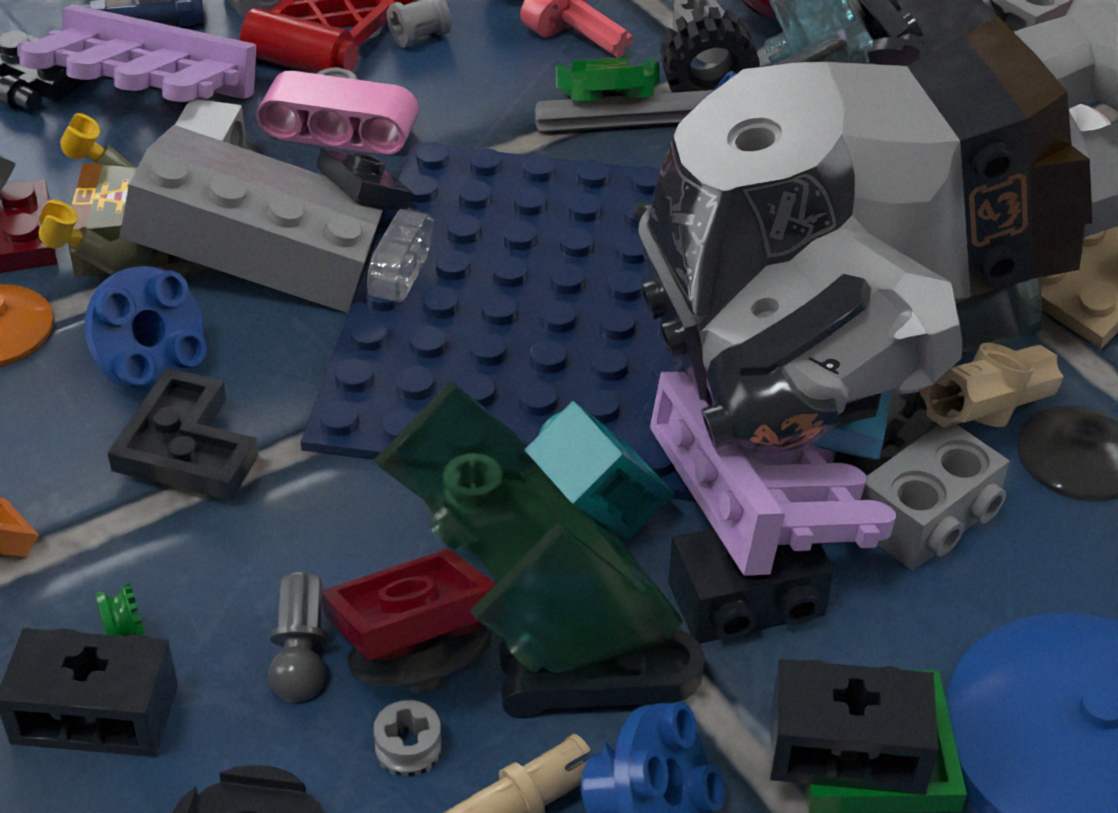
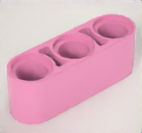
M284 71L278 74L257 109L256 118L259 126L265 133L279 140L392 155L399 152L404 146L418 117L419 105L417 99L410 91L397 85L299 71Z

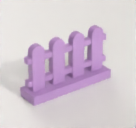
M73 4L62 8V31L53 30L47 32V37L39 40L17 43V56H19V64L26 68L45 69L55 65L66 67V75L71 78L90 80L101 76H108L114 78V86L119 89L137 91L152 86L161 88L162 97L167 100L186 102L198 97L208 99L213 96V92L241 99L254 95L257 44Z
M661 372L650 429L744 576L771 574L777 545L789 544L794 551L811 550L812 543L856 542L860 548H876L878 541L886 540L891 536L896 519L895 511L890 506L879 501L860 500L866 482V475L862 470L849 464L833 463L836 452L817 448L813 443L792 450L769 453L753 452L734 443L715 449L709 439L701 409L713 405L712 398L700 400L686 372Z

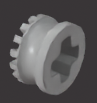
M401 700L388 705L379 712L374 722L373 734L375 755L377 760L380 761L382 768H389L390 774L393 775L400 772L402 777H408V773L414 772L416 777L421 775L422 769L428 772L432 768L433 762L437 764L439 753H441L440 719L435 710L419 701ZM404 727H408L409 731H413L418 736V743L412 746H403V741L398 737V729L401 733L404 732Z

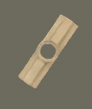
M983 343L979 346L971 363L952 367L933 385L920 391V395L927 407L926 416L944 428L971 420L988 426L1004 427L1008 424L1017 406L1056 394L1064 378L1058 368V355L1041 345L1014 351L999 344Z

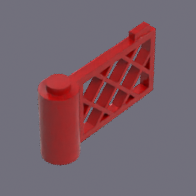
M283 0L270 11L260 8L251 9L242 23L240 41L257 44L256 60L313 74L335 67L352 71L357 62L358 47L387 21L389 5L395 2L406 5L418 0ZM346 27H353L350 31L341 29Z

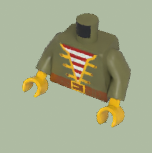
M82 113L75 114L60 140L61 149L67 157L73 159L88 157L92 162L82 163L71 206L58 200L47 201L39 216L41 224L39 229L40 240L47 247L55 249L62 248L66 243L68 244L75 276L106 273L113 275L119 271L134 267L148 266L158 268L166 266L171 262V254L119 238L128 186L138 166L132 164L110 145H106L103 148L97 144L96 140L100 134L98 123L88 115Z

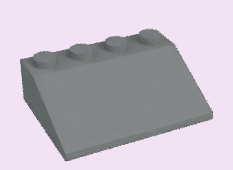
M173 125L147 148L129 183L119 238L348 313L384 208L357 202L326 176Z

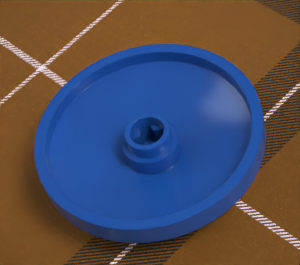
M1079 613L1039 614L1006 623L978 639L965 652L956 665L945 695L968 802L978 813H1118V621Z

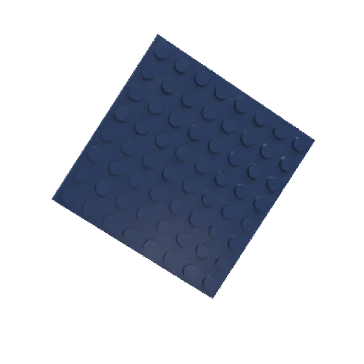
M412 142L398 178L402 184L413 191L408 210H403V212L392 209L386 210L300 441L301 450L441 469L446 460L458 452L468 450L481 451L491 455L498 462L502 477L554 483L525 449L539 436L542 426L549 418L562 412L574 401L626 441L675 493L671 499L697 502L650 429L661 372H686L680 358L676 360L671 359L661 333L660 322L662 320L661 318L652 319L641 289V283L648 281L649 277L638 232L639 226L634 220L632 212L639 202L653 201L661 170L651 166L631 167L605 164L597 160L577 161L551 158L543 154L523 155L498 152L489 148L469 149L444 146L436 142Z

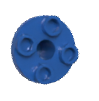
M148 266L125 269L104 280L90 299L85 316V336L88 349L99 369L116 384L130 390L147 392L152 389L165 368L190 373L193 367L200 364L205 358L207 346L204 339L202 314L195 297L188 289L185 278L179 273Z
M684 702L657 703L641 706L629 715L619 734L616 751L605 742L602 752L596 753L589 758L581 776V796L587 813H711L720 811L724 805L725 783L719 768L713 764L709 765L704 745L696 730L695 716L690 706Z

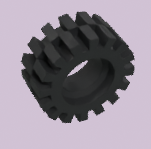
M709 7L708 16L705 17L702 16L700 8L693 10L691 13L694 20L687 22L681 16L675 21L678 32L668 28L665 33L667 43L661 42L660 52L662 58L660 59L672 93L715 90L728 72L734 71L738 74L743 69L760 67L758 51L746 23L741 17L737 20L734 12L727 9L722 17L718 7ZM712 48L728 50L727 57L712 68L696 69L691 67L692 60L705 50Z

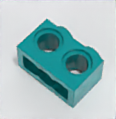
M574 401L562 412L549 418L542 426L539 436L525 449L573 505L627 541H630L675 495L626 441Z

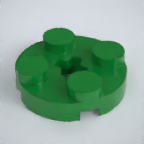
M629 58L572 61V72L564 64H556V87L563 89L564 95H570L572 101L603 99L602 90L623 92V97L627 98L654 96V85L660 83L659 60L643 58V65L629 66Z

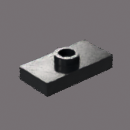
M321 147L316 166L357 202L401 212L408 210L413 191L384 170L386 166L384 161L362 153L348 154Z

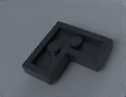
M165 368L107 454L112 472L232 501L259 456L256 437L210 427L213 419L226 401L224 381Z

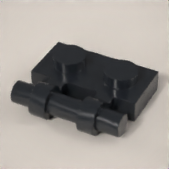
M18 29L0 35L1 104L12 109L24 108L29 111H35L41 104L42 96L56 102L88 80L67 76L66 67L55 65L45 69H32L21 66L19 64V56H17V43L22 41L33 42L39 39Z

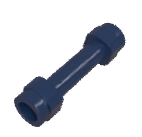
M106 0L90 1L88 4H80L83 7L157 23L179 21L180 28L204 24L202 0H176L107 7Z

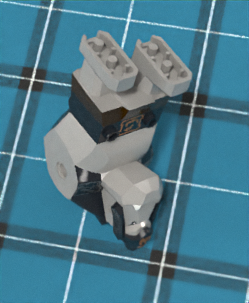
M1074 0L1065 16L1014 32L997 16L908 66L804 62L743 69L709 94L678 124L658 177L653 201L639 202L634 208L632 216L639 226L638 232L649 277L648 281L641 283L645 303L653 320L661 318L660 328L668 353L672 360L681 359L699 399L712 398L713 405L701 409L709 439L715 449L734 443L737 446L758 453L782 452L810 445L834 427L876 417L883 392H893L900 395L919 392L933 385L961 360L962 336L956 303L972 296L1028 280L1080 270L1083 238L1118 226V122L1096 130L1080 131L1069 109L1095 98L1118 111V0Z

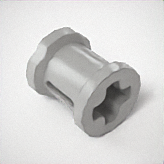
M419 0L406 5L395 2L390 4L387 9V22L395 42L403 48L411 46L416 38L432 33L442 36L448 34L451 30V15L445 0Z

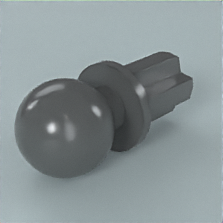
M292 572L290 575L282 578L280 582L278 627L270 631V641L275 645L284 647V650L274 657L269 666V686L276 697L284 702L293 704L304 703L315 698L322 691L326 681L325 665L320 656L313 651V648L323 646L328 642V633L321 629L323 581L320 576L306 572Z

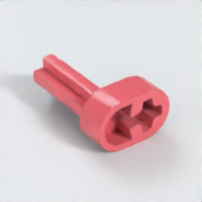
M525 0L520 11L522 23L541 37H551L571 26L617 58L624 55L625 47L631 45L633 41V35L588 5L586 0Z

